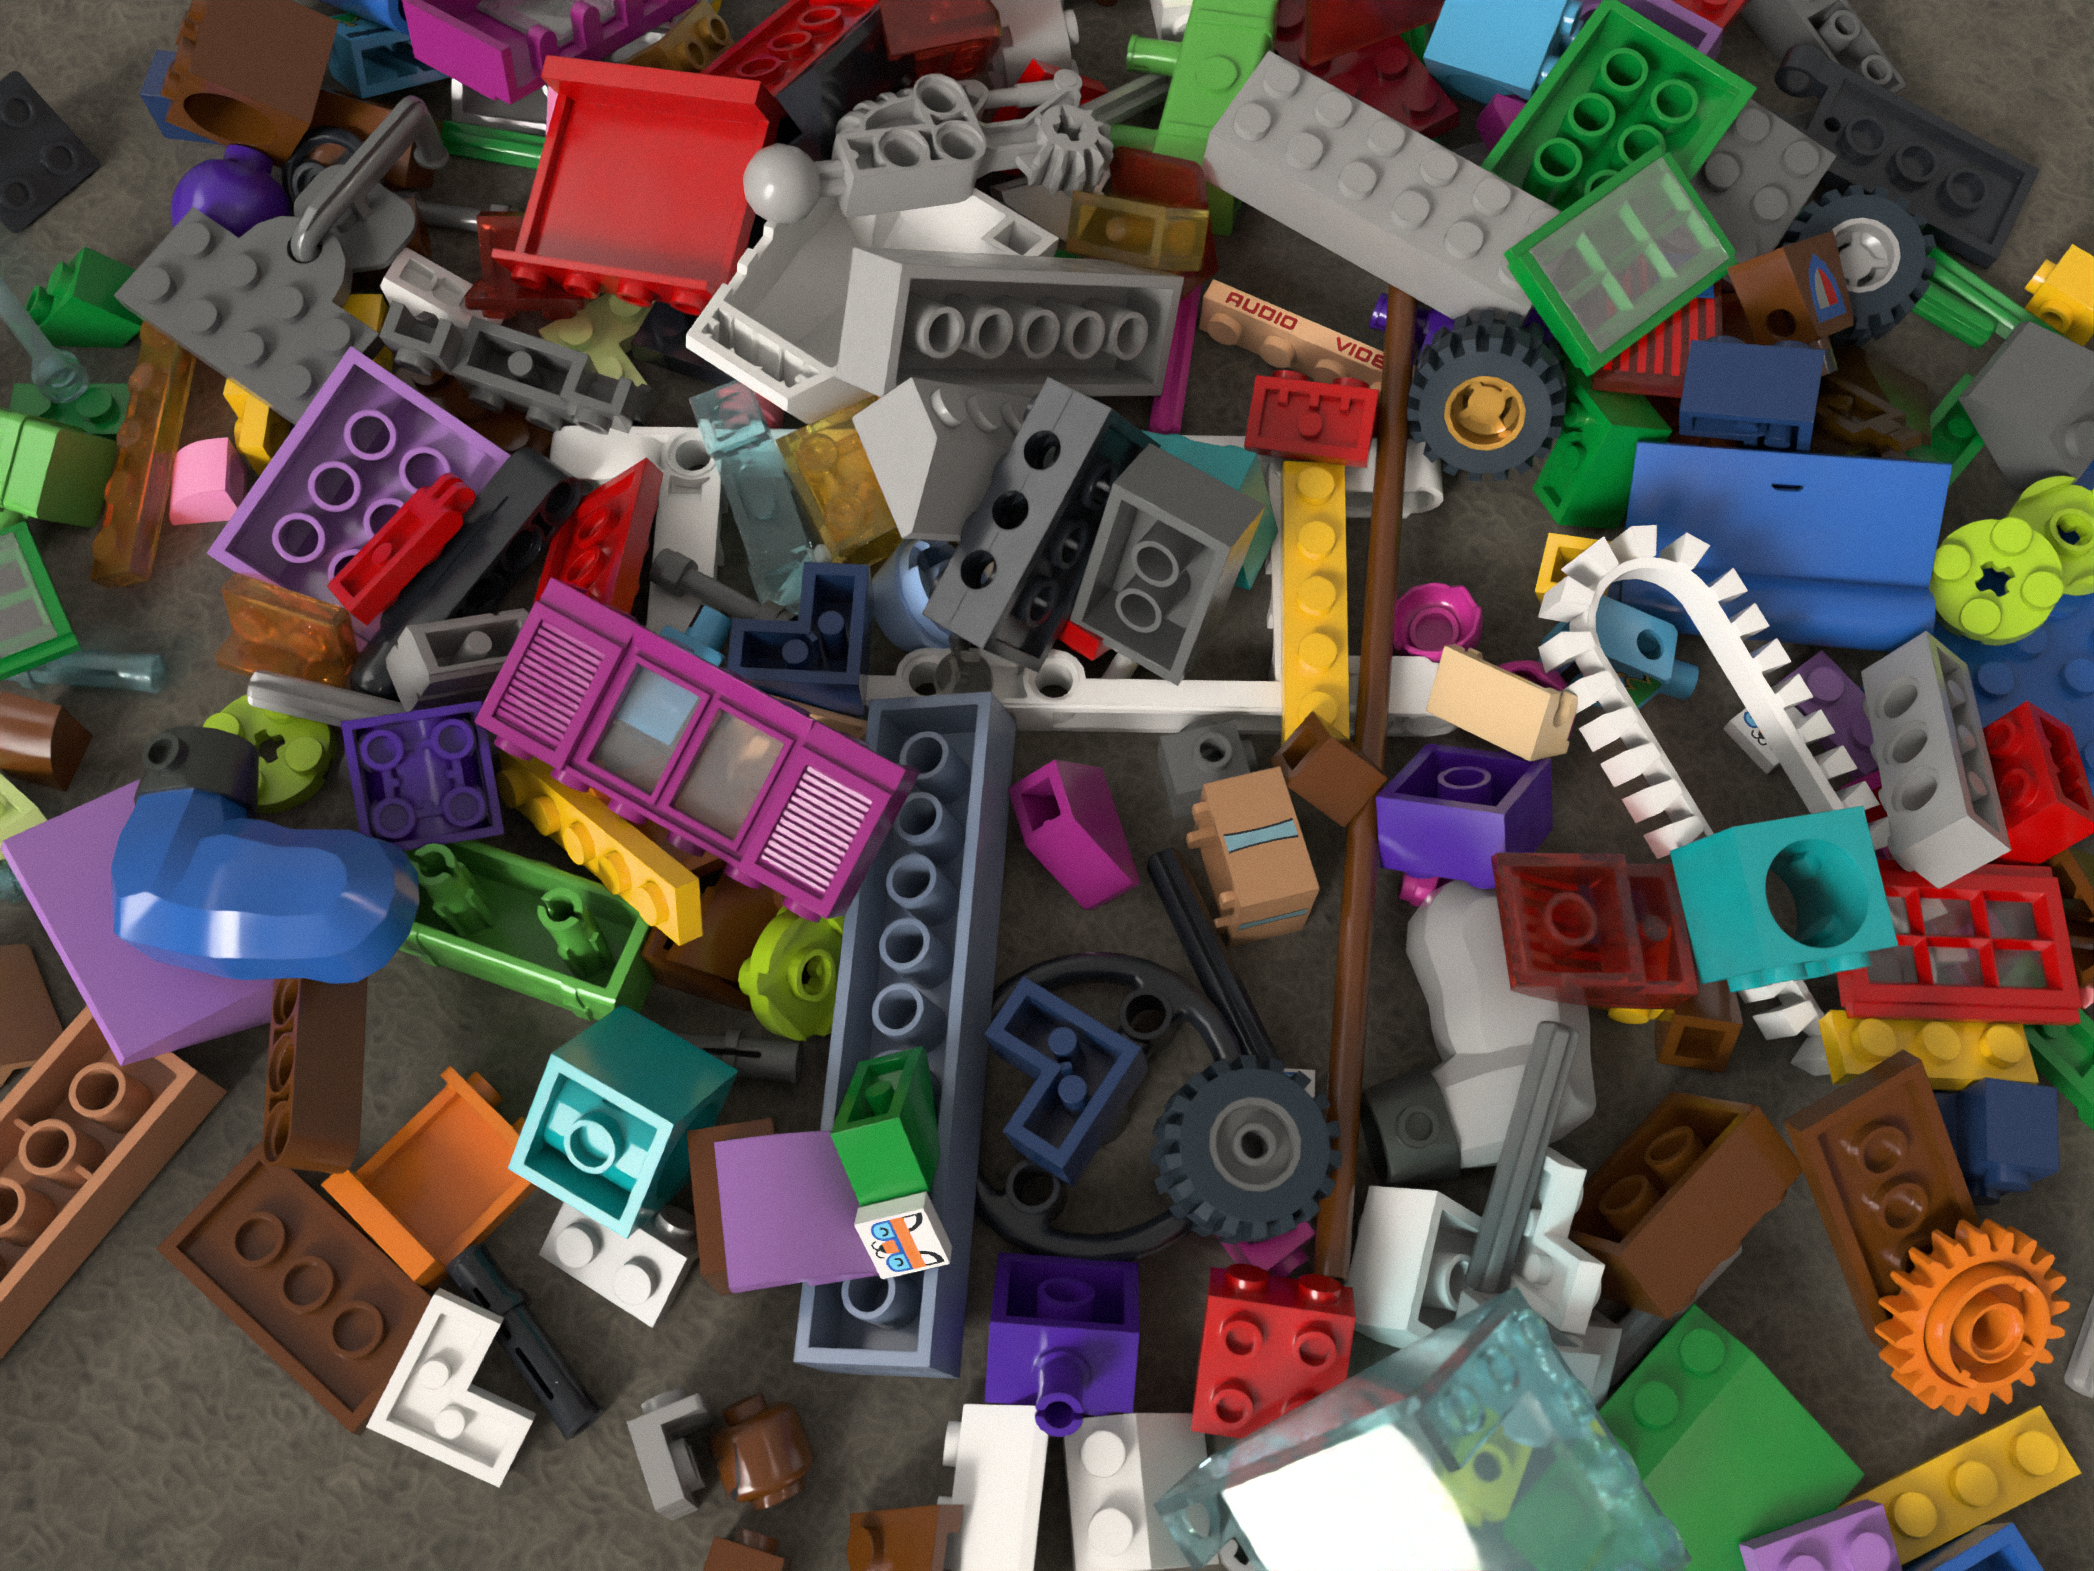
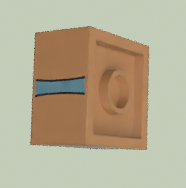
M1278 766L1203 784L1200 801L1192 807L1195 825L1193 832L1186 835V843L1188 849L1199 848L1220 917L1213 920L1219 934H1225L1228 947L1230 948L1303 930L1320 888L1281 767Z

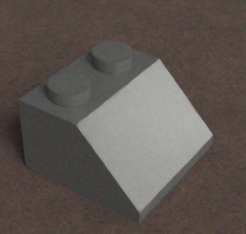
M2031 321L2019 323L1958 399L2012 490L2027 489L2037 481L2054 476L2077 478L2072 483L2074 484L2094 460V351Z

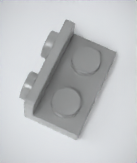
M683 1388L665 1392L641 1404L644 1415L627 1422L655 1511L671 1521L698 1510L699 1507L694 1491L705 1487L704 1478L692 1445L687 1446L684 1436L716 1423L711 1407L700 1393L686 1397Z

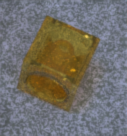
M877 395L866 398L775 440L785 475L828 563L870 566L890 557L904 540L899 533L852 420L853 416L881 398Z

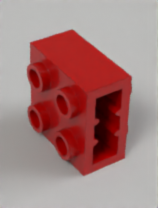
M2027 700L1983 728L2011 846V851L1987 864L2037 866L2094 833V798L2070 726Z
M1244 1263L1231 1264L1226 1269L1210 1267L1193 1395L1191 1431L1336 1453L1356 1320L1353 1287L1342 1286L1337 1280L1320 1274H1305L1298 1279L1272 1276L1261 1267Z

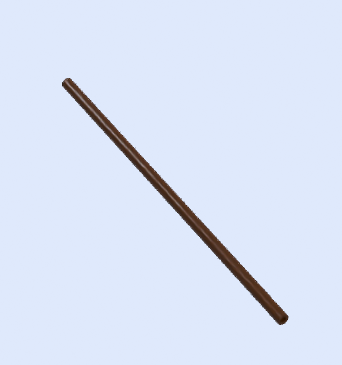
M1389 284L1354 732V744L1383 773L1385 770L1409 430L1407 405L1412 384L1418 303L1416 298ZM1383 785L1347 824L1326 1096L1331 1106L1325 1109V1122L1338 1120L1341 1132L1340 1137L1331 1141V1150L1343 1152L1341 1167L1330 1172L1329 1175L1330 1179L1337 1182L1331 1196L1318 1202V1206L1321 1209L1317 1213L1313 1274L1325 1275L1338 1282H1348L1379 855L1376 796L1383 790Z

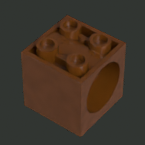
M192 0L189 11H186L176 37L175 45L178 46L174 62L169 64L160 92V96L170 99L165 121L224 146L241 145L259 151L272 159L274 166L282 169V165L288 161L311 124L339 21L292 0Z

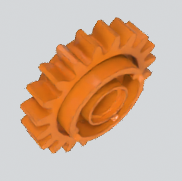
M1985 1219L1979 1229L1966 1220H1960L1956 1227L1954 1240L1938 1229L1932 1232L1933 1252L1929 1255L1915 1247L1908 1250L1915 1268L1911 1273L1899 1270L1891 1272L1890 1277L1901 1287V1291L1896 1296L1889 1295L1880 1298L1878 1304L1894 1316L1875 1326V1332L1889 1342L1880 1351L1879 1356L1894 1368L1891 1377L1931 1409L1935 1410L1941 1405L1954 1416H1959L1966 1404L1980 1414L1986 1413L1991 1393L2006 1404L2011 1403L2013 1398L2011 1384L2016 1380L2032 1387L2036 1383L2035 1377L2030 1370L2034 1363L2038 1361L2049 1364L2054 1360L2052 1354L2044 1348L2047 1339L2063 1337L2066 1332L2063 1328L2053 1323L2051 1318L2070 1308V1302L2054 1293L2067 1281L2066 1277L2051 1268L2055 1260L2054 1255L2038 1246L2036 1240L2011 1225L2005 1228L1991 1219Z

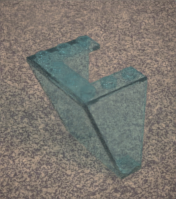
M1518 1286L1501 1293L1198 1462L1153 1504L1193 1571L1203 1568L1234 1536L1256 1571H1685L1692 1560L1684 1547L1679 1530L1670 1519L1665 1517L1639 1477L1634 1460L1626 1450L1620 1447L1596 1410L1589 1390L1575 1377L1553 1343L1546 1323L1537 1312L1532 1310ZM1202 1502L1205 1506L1210 1520V1528L1206 1537L1199 1535L1192 1528L1187 1518L1186 1507Z

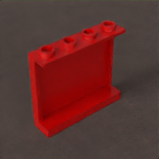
M546 55L540 77L558 94L515 252L493 248L491 257L512 273L511 280L532 290L545 291L547 284L563 286L566 291L583 298L597 299L600 292L614 294L620 300L631 305L651 307L653 301L670 303V306L683 313L699 316L722 283L728 285L737 273V262L747 249L756 213L745 199L743 174L748 163L758 150L775 143L783 108L761 81Z

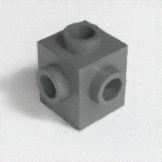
M1201 720L1185 726L1178 733L1159 738L1157 765L1173 819L1192 815L1193 805L1200 801L1203 784L1258 771V763L1253 745L1250 740H1240L1234 720L1218 724L1212 720Z

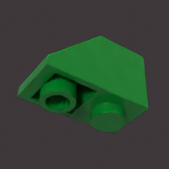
M86 246L68 264L60 261L54 268L48 284L45 287L36 285L26 302L24 317L31 320L26 342L37 346L121 348L145 324L144 320L126 309L114 296L136 269Z

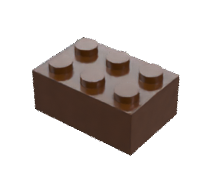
M1671 1091L1583 1184V1200L1579 1210L1574 1214L1567 1239L1605 1264L1601 1278V1298L1669 1320L1676 1312L1684 1309L1693 1301L1697 1288L1722 1261L1727 1260L1739 1250L1742 1238L1761 1217L1784 1200L1787 1189L1800 1176L1803 1169L1798 1158L1758 1105Z

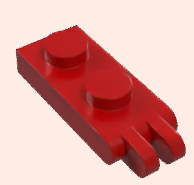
M445 473L432 486L421 487L328 583L327 588L350 614L368 626L380 612L386 611L396 602L400 591L423 567L430 565L439 557L444 545L462 527V516L475 502L474 491L454 473Z

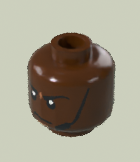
M760 1392L743 1398L722 1410L726 1423L718 1427L709 1437L708 1449L729 1499L737 1503L749 1502L752 1510L758 1511L796 1495L807 1486L804 1476L812 1468L815 1457L797 1409L793 1404L785 1401L767 1404L763 1393Z

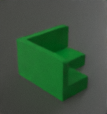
M1559 356V361H1566L1568 371V390L1563 427L1532 490L1557 525L1614 529L1619 526L1627 512L1637 440L1666 442L1672 429L1624 371H1620V366L1616 362L1612 361V370H1605L1601 367L1595 373L1586 377L1580 367L1576 369L1568 356Z

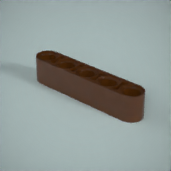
M368 976L355 983L331 984L307 978L274 979L262 1140L263 1157L269 1166L342 1174L350 1168L354 1161L361 1132Z

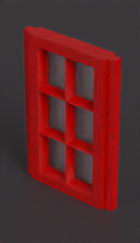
M1877 859L1898 946L1870 952L1873 966L1837 972L1841 1007L1846 1008L1847 1019L1875 1018L1879 1020L2065 1026L2081 1023L2078 1009L2082 1008V1002L2058 877H2053L2051 867L1985 864L1938 889L1915 870L1909 872L1903 869L1896 860Z

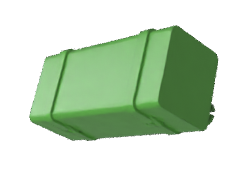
M1193 0L1182 42L1139 37L1135 34L1131 35L1126 59L1127 72L1136 71L1172 77L1159 129L1115 124L1111 126L1110 142L1114 144L1112 159L1149 164V219L1151 223L1223 236L1232 233L1236 213L1241 207L1242 201L1200 178L1199 175L1210 131L1267 52L1275 53L1278 0Z
M0 407V530L23 521L28 523V519L33 520L34 518L88 528L95 527L100 516L114 464L117 443L110 439L86 433L83 428ZM17 561L2 566L0 569L17 571Z
M473 839L448 844L433 843L418 849L404 851L418 872L420 902L410 935L398 950L417 956L422 962L438 968L443 965L573 1011L575 1016L591 1022L595 1019L599 1021L622 1004L640 1014L654 982L640 955L652 926L648 925L640 913L618 894H611L604 884L563 871L546 862L528 859Z

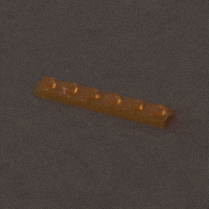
M143 321L140 328L142 343L137 366L128 382L130 398L125 421L119 428L116 437V443L119 448L114 471L104 492L107 503L102 526L92 547L94 562L90 581L108 589L147 581L151 578L197 358L145 321Z

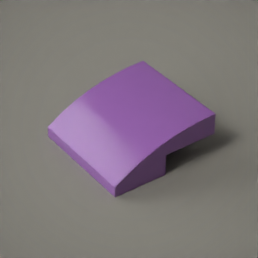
M831 1131L775 1134L714 1142L728 1285L732 1293L807 1282L810 1287L879 1275L854 1225L857 1210L861 1206L831 1138Z

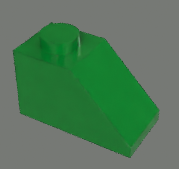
M923 1046L858 1062L830 1135L861 1207L922 1192H930L941 1151L929 1062Z

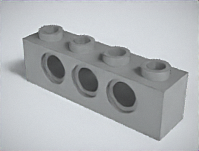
M1925 631L1861 671L1866 699L1862 702V707L1871 724L1874 743L1871 744L1870 750L1879 767L1882 788L1879 790V799L1887 812L1891 836L1887 839L1888 848L1893 858L1903 869L1909 872L1915 870L1940 889L2011 851V846L1968 666L1930 633Z

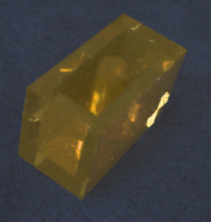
M1073 190L1065 251L1155 270L1201 271L1210 210L1119 193Z

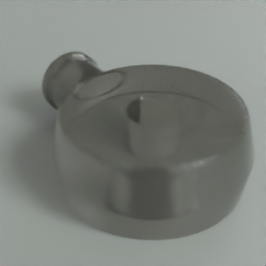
M955 633L950 634L948 642L950 643L951 653L939 662L933 677L936 694L946 695L992 691L994 676L987 661L981 655L969 650V642ZM965 678L969 681L962 683L958 680Z

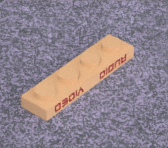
M1212 280L1203 296L1199 329L1207 332L1215 341L1223 345L1240 346L1260 355L1265 362L1274 367L1291 368L1313 378L1315 382L1332 384L1334 379L1341 377L1365 381L1369 384L1370 389H1379L1380 399L1383 351L1217 280ZM1413 365L1412 380L1415 373V369L1417 367L1416 365Z

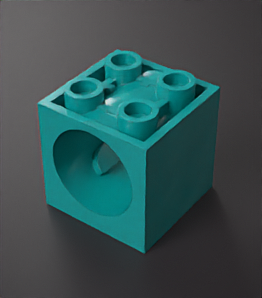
M1863 806L1734 826L1670 851L1700 984L1727 980L1730 993L1791 980L1794 982L1836 974L1837 972L1873 966L1870 952L1898 946ZM1768 870H1771L1783 880L1794 898L1797 910V927L1793 939L1779 927L1769 910L1765 892Z
M622 1004L551 1053L508 1169L628 1239L691 1181L687 1131L715 1127L738 1070Z

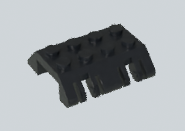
M880 0L775 95L789 116L780 121L774 144L780 143L798 147L807 153L813 162L831 160L832 146L836 139V126L845 114L853 111L854 106L865 100L876 102L877 97L881 93L892 92L896 95L898 91L905 89L918 78L913 67L929 53L932 0Z

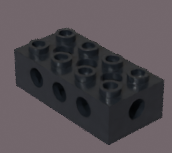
M1047 377L1040 393L1036 394L1029 401L1023 415V424L1009 451L1002 455L996 463L992 473V483L977 511L973 512L965 521L961 530V541L948 566L935 578L929 593L930 599L922 615L985 651L1039 673L1074 608L1113 483L1150 443L1158 448L1161 445L1112 408ZM1055 447L1054 456L1049 465L1044 469L1043 461L1045 455L1050 448ZM1024 504L1025 508L1020 520L1012 527L1014 513ZM994 562L990 576L982 584L981 577L983 571L990 563Z

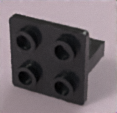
M11 71L0 79V222L9 232L19 233L97 169L99 161L18 71Z

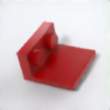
M1288 370L1274 371L1272 377L1256 375L1244 449L1258 455L1368 468L1372 438L1377 436L1379 389H1370L1369 384L1365 381L1347 377L1336 378L1332 384L1308 381L1306 375Z

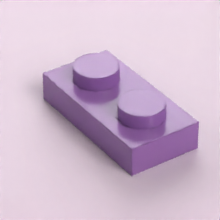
M1823 650L1777 683L1779 684L1800 674L1813 698L1794 707L1804 717L1820 709L1823 711L1835 733L1817 742L1826 751L1844 745L1858 768L1848 772L1854 781L1871 774L1879 768L1870 750L1871 744L1874 743L1871 724L1862 707V702L1866 699V696Z
M1867 1499L1739 1543L1746 1571H1902L1883 1504Z

